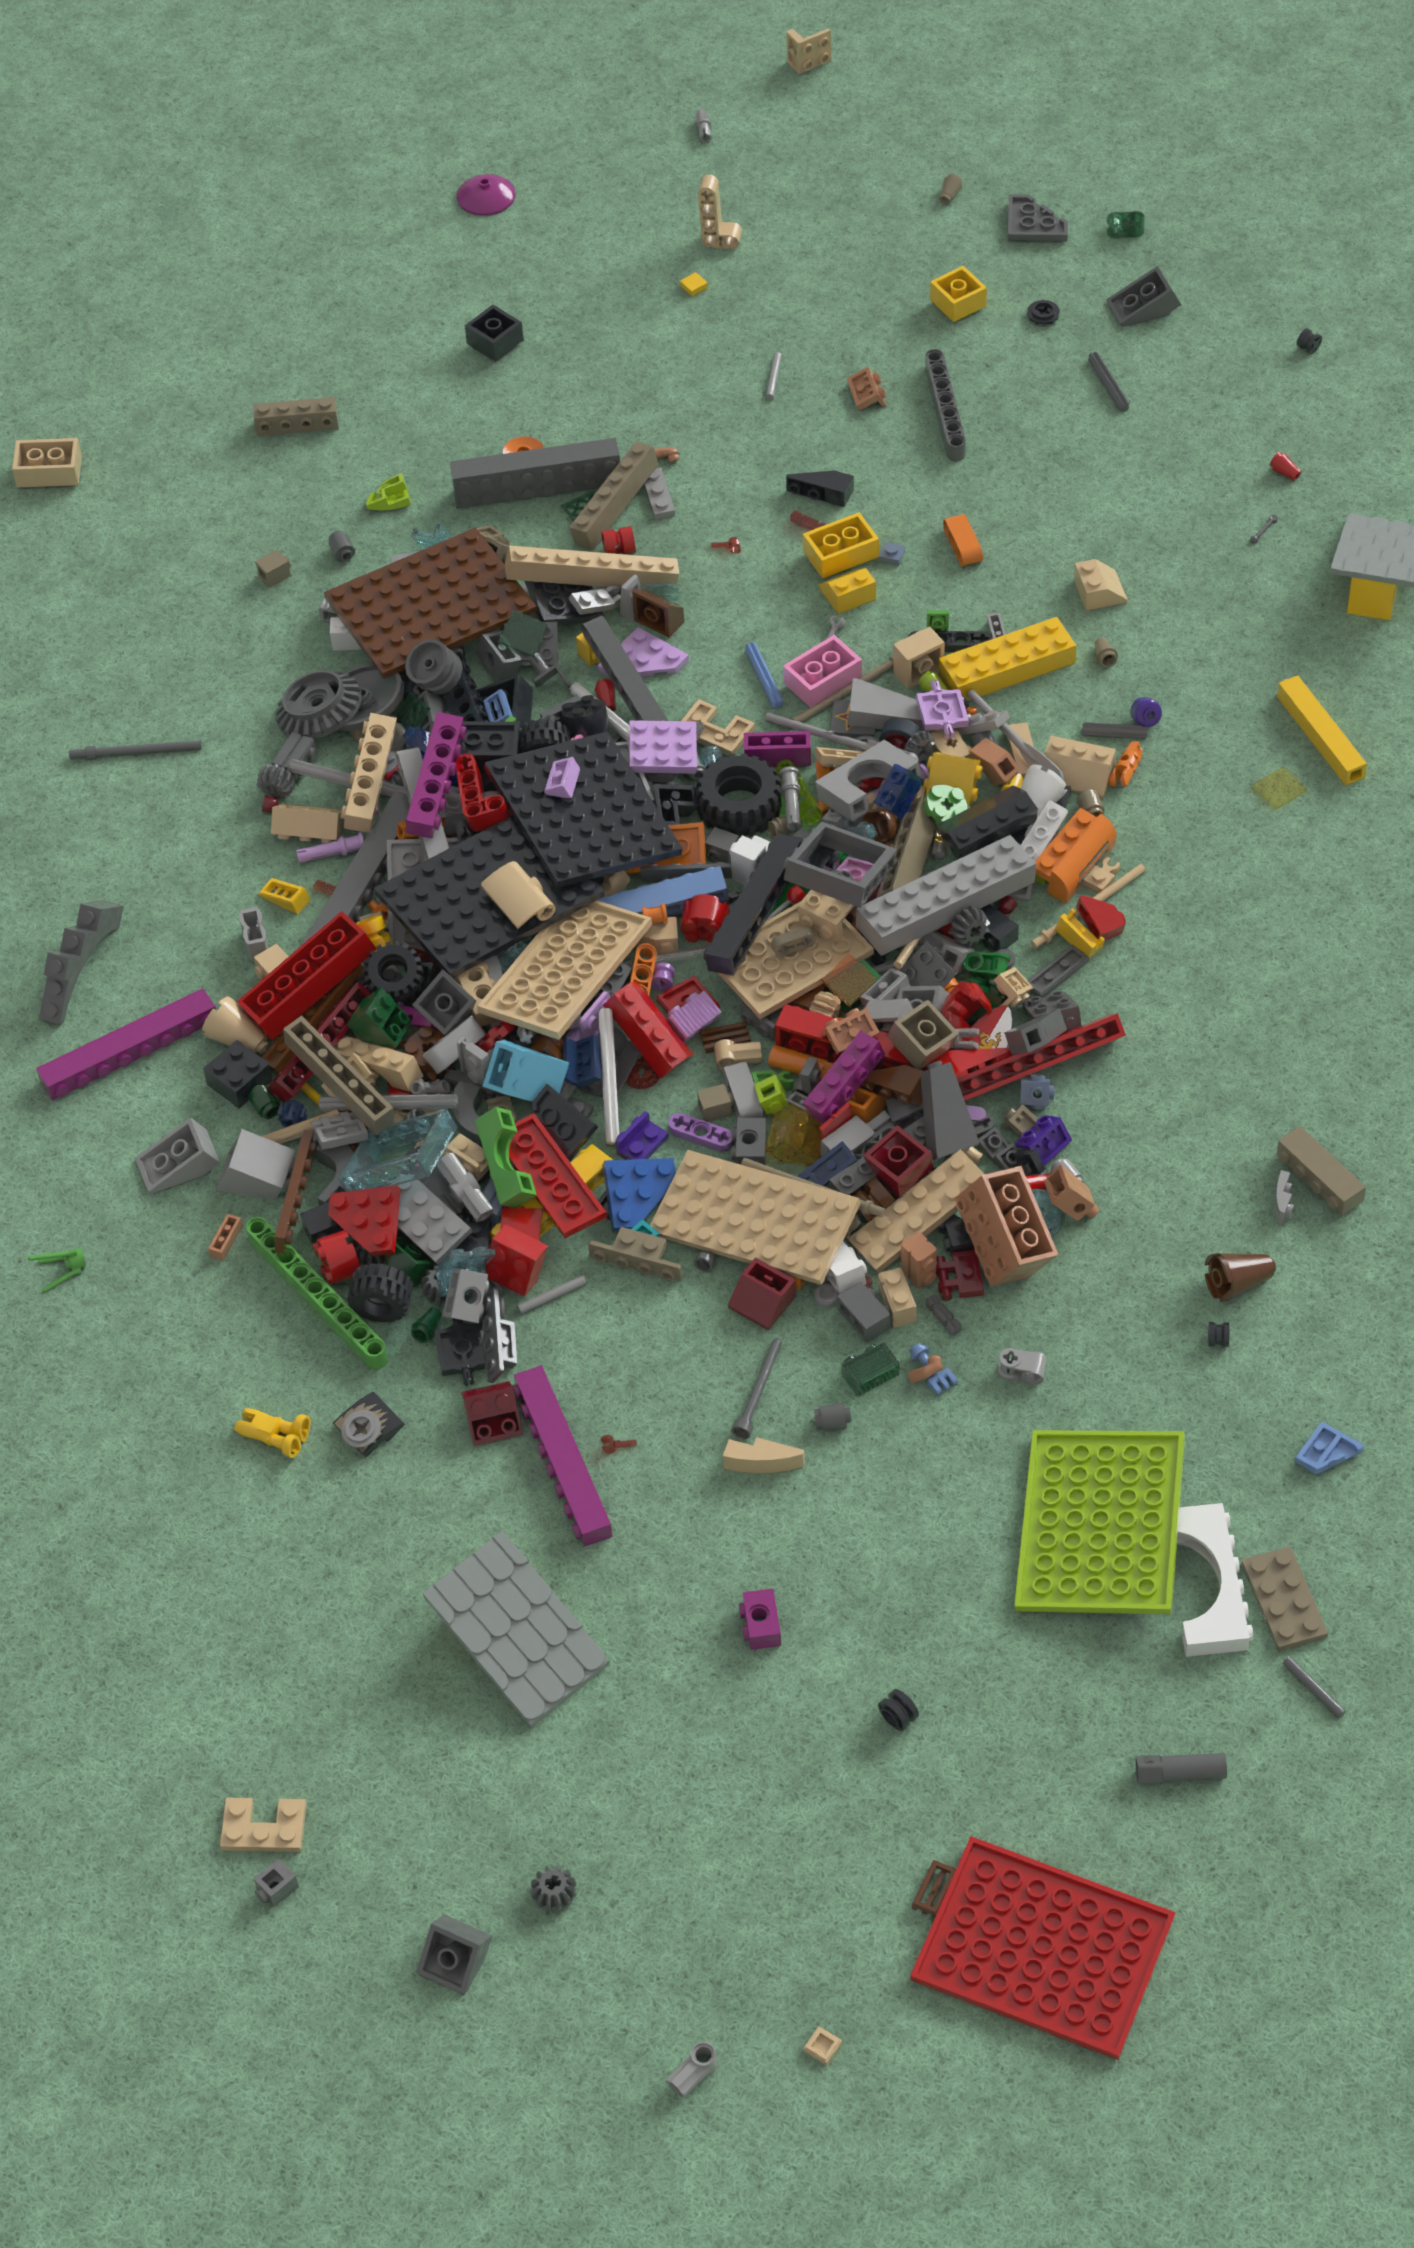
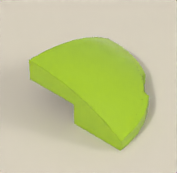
M400 473L383 482L377 490V495L372 492L366 502L367 508L370 510H393L411 505L403 474Z

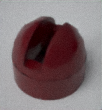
M265 795L262 812L272 813V807L279 805L278 799L271 795Z
M1007 895L999 899L997 904L998 910L1005 915L1011 914L1017 907V902Z

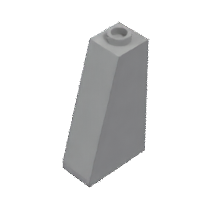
M853 678L847 725L875 727V729L882 730L885 722L889 719L905 718L913 721L924 731L916 699Z

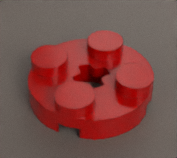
M502 1021L501 1025L494 1026L476 1046L488 1053L490 1049L495 1047L496 1041L504 1040L519 1026Z

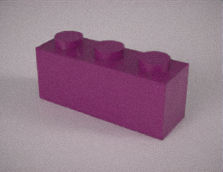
M810 731L744 733V754H747L748 757H759L760 761L765 760L770 764V767L811 765Z

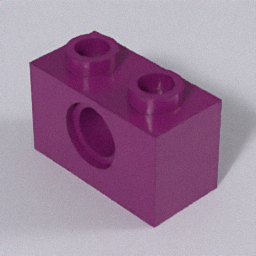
M774 1589L743 1592V1603H738L741 1619H746V1625L742 1626L744 1641H749L750 1650L781 1646V1632ZM757 1618L764 1619L763 1621H755Z

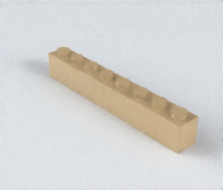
M509 546L505 560L506 579L600 587L617 585L621 588L633 575H637L641 590L674 592L679 577L678 562L675 558Z

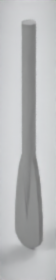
M974 690L968 692L967 696L985 715L993 711ZM1006 722L999 727L1019 749L1029 766L1041 765V770L1047 772L1050 769L1064 780L1062 771L1042 752L1024 742Z

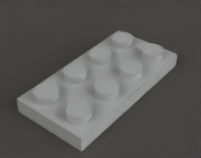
M407 1169L388 1185H398L401 1189L397 1228L437 1265L473 1232L464 1221Z

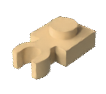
M1105 858L1103 860V867L1100 868L1096 865L1083 880V885L1100 893L1114 882L1115 874L1120 870V863L1117 862L1115 866H1109L1110 858Z

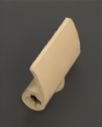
M512 861L500 867L481 883L484 891L516 928H520L534 915L539 920L544 921L549 919L555 912V905L543 893V888L536 877L530 878L517 862Z

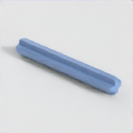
M754 642L746 644V654L774 709L782 707L783 699L757 645Z

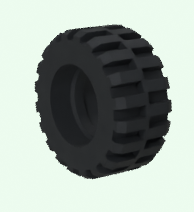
M730 754L726 758L722 756L717 758L715 763L711 762L708 764L706 769L701 771L696 782L698 815L703 824L709 829L712 827L713 830L716 827L739 835V839L742 835L753 837L756 835V832L763 833L766 831L768 822L772 821L775 817H779L781 813L780 777H778L777 771L770 767L769 763L765 760L760 761L759 757H748L747 754H741V756ZM737 790L755 794L754 797L745 801H731L722 797L729 792Z

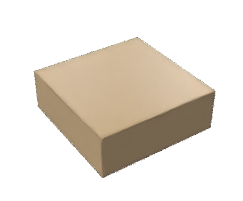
M818 2026L803 2050L827 2066L842 2045V2040Z

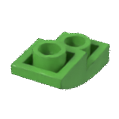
M949 610L927 611L926 628L931 627L934 631H948Z

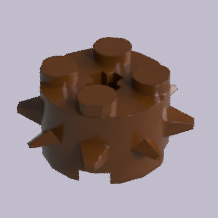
M428 1026L421 1027L418 1032L410 1036L407 1041H404L405 1054L415 1057L423 1074L421 1079L424 1082H428L427 1080L434 1082L438 1078L442 1080L447 1070L456 1069L453 1067V1063H451L437 1074L422 1056L445 1037L441 1031Z

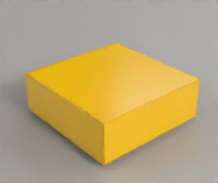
M695 272L680 280V286L688 294L694 296L707 289L708 282Z

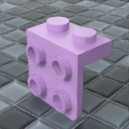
M604 991L580 1019V1027L571 1029L565 1039L570 1038L577 1042L593 1034L600 1037L599 1011L605 1008L603 1004L610 998L608 992Z

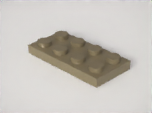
M1291 1546L1242 1559L1241 1565L1278 1651L1328 1637L1326 1627Z

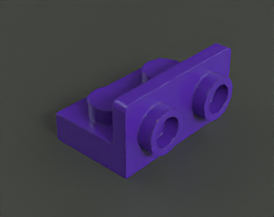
M644 1111L640 1116L634 1118L625 1132H621L617 1136L615 1141L616 1153L625 1160L648 1159L669 1138V1134L652 1123L649 1113Z
M1045 1115L1040 1117L1031 1129L1025 1131L1021 1138L1015 1142V1145L1021 1149H1036L1045 1166L1072 1139L1061 1117Z

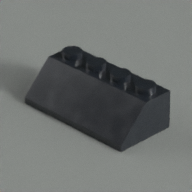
M1013 785L937 824L935 828L958 860L1035 823L1038 808L1026 791Z

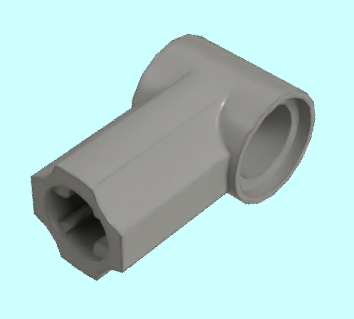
M700 2042L694 2045L691 2055L666 2079L674 2092L685 2098L705 2076L711 2075L716 2071L718 2061L715 2048L708 2042ZM703 2055H708L711 2057V2059L705 2063L697 2061Z

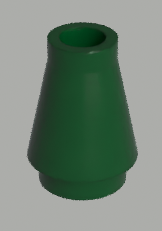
M430 1307L423 1316L412 1324L411 1335L415 1340L426 1343L428 1340L433 1339L434 1330H436L438 1322L442 1317L439 1309Z

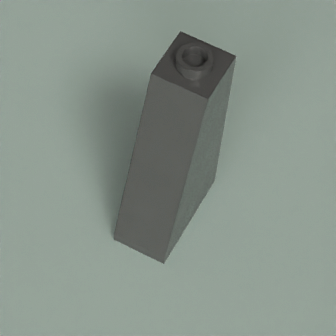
M937 1061L927 1065L929 1070L920 1073L926 1148L932 1152V1159L935 1160L980 1143L951 1062L942 1065L941 1061Z

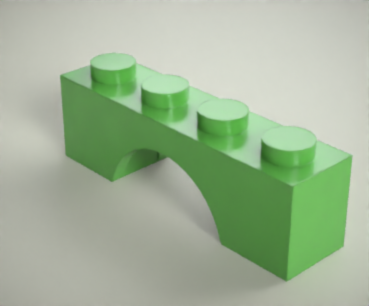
M494 1107L475 1119L477 1134L481 1139L484 1149L483 1153L488 1162L490 1177L494 1182L497 1192L496 1196L500 1205L517 1208L537 1196L531 1174L514 1170L509 1160V1146L517 1133L511 1110Z

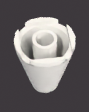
M1031 765L1027 769L1020 789L1026 791L1037 806L1038 818L1049 800L1054 803L1058 802L1066 794L1067 789H1064L1066 783L1050 769L1045 772L1041 770V765Z

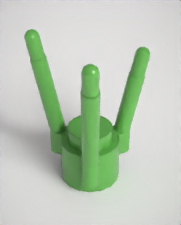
M81 1248L28 1257L29 1261L38 1260L39 1264L63 1260L66 1269L71 1268L72 1270L42 1289L44 1293L72 1276L82 1273L81 1268L86 1266Z

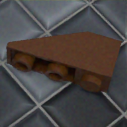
M907 1065L873 1070L860 1087L870 1092H878L886 1099L895 1098L906 1106L912 1104L920 1107L923 1102L920 1073L924 1071Z

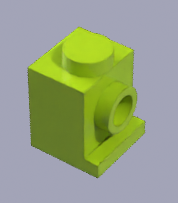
M776 1075L754 1084L759 1102L767 1115L771 1113L778 1114L783 1110V1107L789 1105L785 1094L786 1091ZM773 1086L775 1087V1090L767 1094L764 1092Z

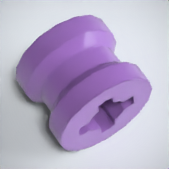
M667 963L655 964L651 987L657 991H667L672 988V978H674L675 969Z

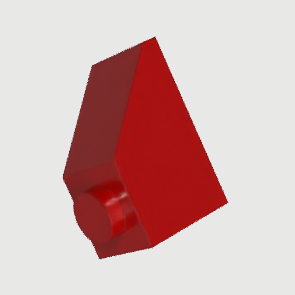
M1085 895L1079 897L1076 909L1090 932L1098 940L1100 937H1103L1106 941L1122 934L1126 920L1123 913L1118 912L1115 905Z

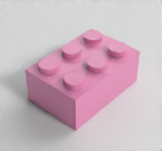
M835 635L783 665L784 684L810 708L852 683L853 678L859 679L862 677V659Z

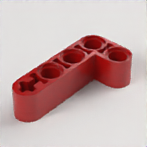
M468 753L460 755L455 761L457 763L456 772L462 809L470 829L476 832L483 831L510 817L511 814L502 796L493 795L485 798L481 772L474 756Z

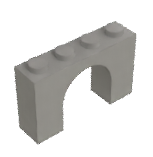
M883 740L815 781L818 800L852 822L869 811L867 794L854 786L857 782L866 778L880 777L891 781L905 790L921 780L919 762L886 740Z

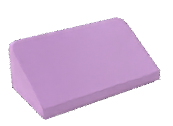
M573 757L553 762L544 791L546 795L572 798L580 768Z

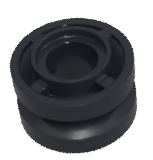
M893 1689L888 1694V1698H883L878 1703V1708L883 1718L898 1731H904L909 1726V1722H914L919 1717V1711L914 1702L898 1689Z

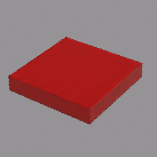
M695 975L656 996V1001L667 1014L677 1005L681 1008L687 1004L685 1000L693 993L697 992L699 995L703 991L707 993L720 1009V1004Z

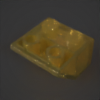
M791 1104L774 1114L765 1151L782 1163L811 1166L821 1158L819 1128L822 1124L795 1104Z

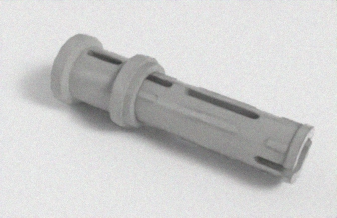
M785 767L780 770L779 777L782 780L781 794L785 797L787 829L796 831L795 824L798 830L801 828L798 801L801 787L797 780L799 771L795 767Z

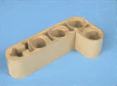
M704 175L701 178L698 191L702 243L706 247L735 249L739 246L742 228L734 222H722L719 181L713 175Z

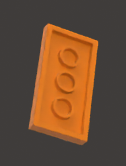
M703 822L668 825L683 848L682 855L650 863L658 866L673 863L680 865L706 864ZM641 866L624 871L627 875L640 874Z

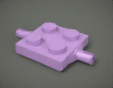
M935 680L930 683L932 691L916 694V702L924 731L943 729L945 738L949 739L950 736V739L955 736L952 728L968 727L969 723L960 689L944 690L941 689L939 680H936V684Z

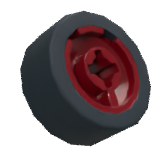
M892 718L885 722L879 742L886 740L896 748L904 750L910 737L922 730L913 721L905 718Z

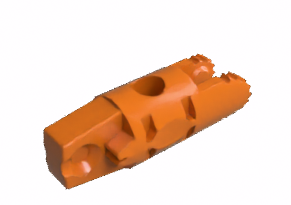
M1132 741L1121 754L1108 779L1109 786L1115 787L1120 780L1123 787L1128 786L1142 758L1143 750L1139 741Z

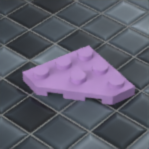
M639 627L621 643V646L641 677L654 676V673L661 672L673 674L689 661L688 654ZM601 663L597 665L598 671L608 676Z

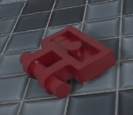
M975 1250L953 1252V1261H946L943 1255L936 1257V1275L939 1276L938 1291L942 1294L944 1301L951 1300V1292L958 1290L959 1298L984 1296L980 1265ZM955 1272L956 1279H949L948 1274Z

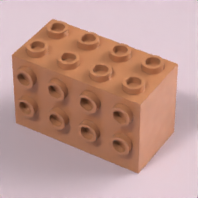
M1022 1166L981 1175L954 1198L956 1207L965 1223L966 1231L970 1235L975 1247V1253L980 1259L985 1277L988 1279L991 1287L1029 1278L1059 1255Z

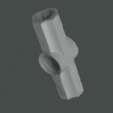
M453 1152L441 1157L436 1166L449 1183V1187L456 1199L465 1205L476 1222L488 1218L494 1212V1209L480 1191L481 1188L470 1172L467 1173Z

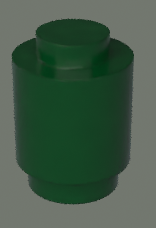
M256 1085L251 1089L248 1096L253 1107L261 1117L267 1120L277 1116L280 1102L267 1088V1085Z

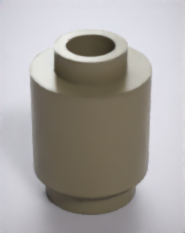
M1087 789L1078 795L1077 803L1079 808L1095 817H1098L1100 814L1104 815V807L1096 790Z

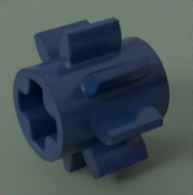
M286 1101L285 1106L280 1105L277 1113L279 1115L278 1120L281 1121L283 1127L305 1121L308 1116L305 1114L307 1109L299 1101Z

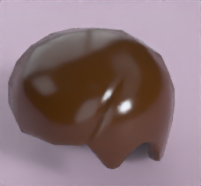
M869 810L862 818L861 826L866 838L879 843H885L894 837L897 825L894 815L888 810Z

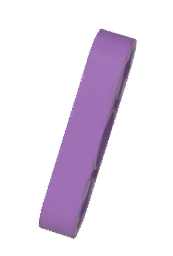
M676 1113L669 1118V1131L676 1137L719 1152L729 1151L733 1147L732 1132L726 1128L683 1113ZM699 1129H704L707 1131V1134L704 1136H697L695 1135V1131Z

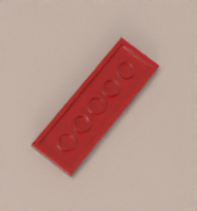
M533 1113L515 1122L517 1133L509 1146L510 1163L516 1171L531 1174L537 1194L535 1196L536 1200L564 1239L607 1218L605 1209L536 1115Z

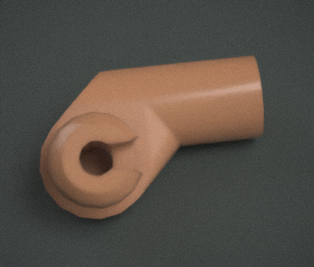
M661 447L654 449L657 459L668 457V461L671 463L679 460V452L676 448Z
M938 1355L930 1356L928 1358L929 1365L909 1372V1380L912 1383H916L940 1372L943 1368L941 1357Z

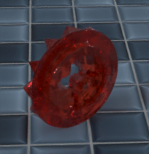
M642 1056L634 1065L626 1083L636 1089H646L655 1085L660 1077ZM641 1067H643V1069H644V1073L642 1074V1078H640V1074H639V1071H640Z

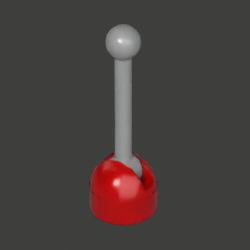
M797 885L790 888L786 896L787 901L772 912L767 920L776 916L789 904L795 905L801 902L806 896L803 890Z

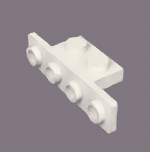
M1051 800L1047 802L1034 825H1030L1027 829L1022 844L1019 843L1034 861L1046 849L1068 814L1067 809Z

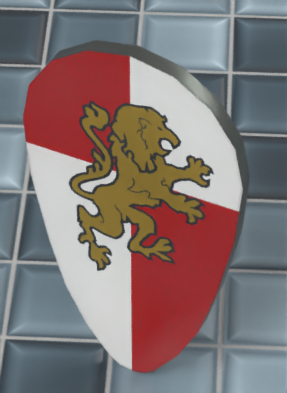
M1004 1005L994 1008L992 1014L986 1013L971 1027L979 1029V1036L962 1037V1041L978 1043V1049L1006 1048L1008 1042L1004 1032L1011 1030L1012 1025L1010 1008Z

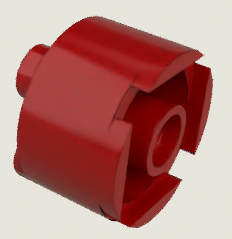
M705 894L694 895L690 901L687 899L684 904L680 929L685 935V940L691 943L704 940L711 944L714 934L719 931L723 919L730 912L728 904L724 902L723 905L718 902L719 898Z
M346 1230L319 1238L316 1243L312 1244L316 1257H319L323 1264L319 1266L320 1272L328 1284L336 1285L352 1279L355 1269L360 1267L353 1244H347L345 1238L349 1237Z

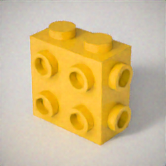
M939 752L933 753V757L930 756L928 759L927 769L930 770L929 779L926 778L924 781V792L927 795L935 785H948L961 789L967 806L972 805L973 801L976 802L979 789L975 787L977 779H980L983 766H980L981 760Z

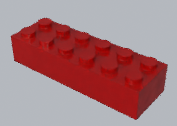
M341 911L242 996L237 1003L254 1023L273 1040L285 1027L300 1017L368 958L372 950L376 951L377 948L367 934Z
M784 1005L775 1024L776 1045L823 1058L832 1063L836 1062L843 1053L836 1054L828 1037H823L821 1034L826 1027L825 1024L835 1018L825 1016L822 1013L804 1010L797 1006ZM879 1031L880 1033L873 1037L880 1042L885 1053L873 1070L902 1065L915 1068L887 1038L888 1032Z

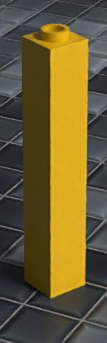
M1297 675L1280 682L1277 698L1345 786L1365 778L1367 763L1301 678Z

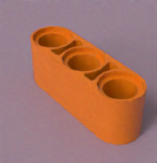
M962 514L943 519L945 534L960 565L966 566L982 562L983 553L966 515Z
M644 943L638 946L633 957L632 971L628 984L637 981L649 996L657 951L652 945ZM640 956H646L649 960H644ZM636 976H642L645 980H639Z

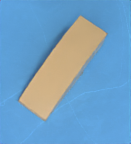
M757 1437L753 1445L729 1439L723 1453V1469L738 1472L775 1473L801 1468L805 1464L803 1449Z

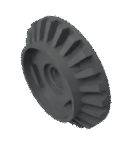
M328 670L310 672L296 679L287 688L283 698L278 703L279 707L275 712L277 715L276 721L281 731L288 737L292 732L313 739L327 736L342 728L356 714L362 700L361 689L356 680L347 673L342 674L341 671L332 672ZM331 686L339 688L337 694H334Z

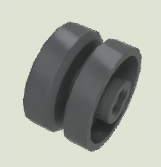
M426 639L419 642L411 649L405 664L406 674L411 681L419 685L423 690H427L435 695L449 692L457 685L461 678L462 663L460 658L442 642L435 639Z

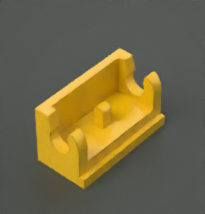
M1071 908L1068 915L1064 913L1060 916L1055 930L1068 943L1074 945L1090 958L1103 948L1105 939L1100 937L1098 940L1074 917L1076 911Z

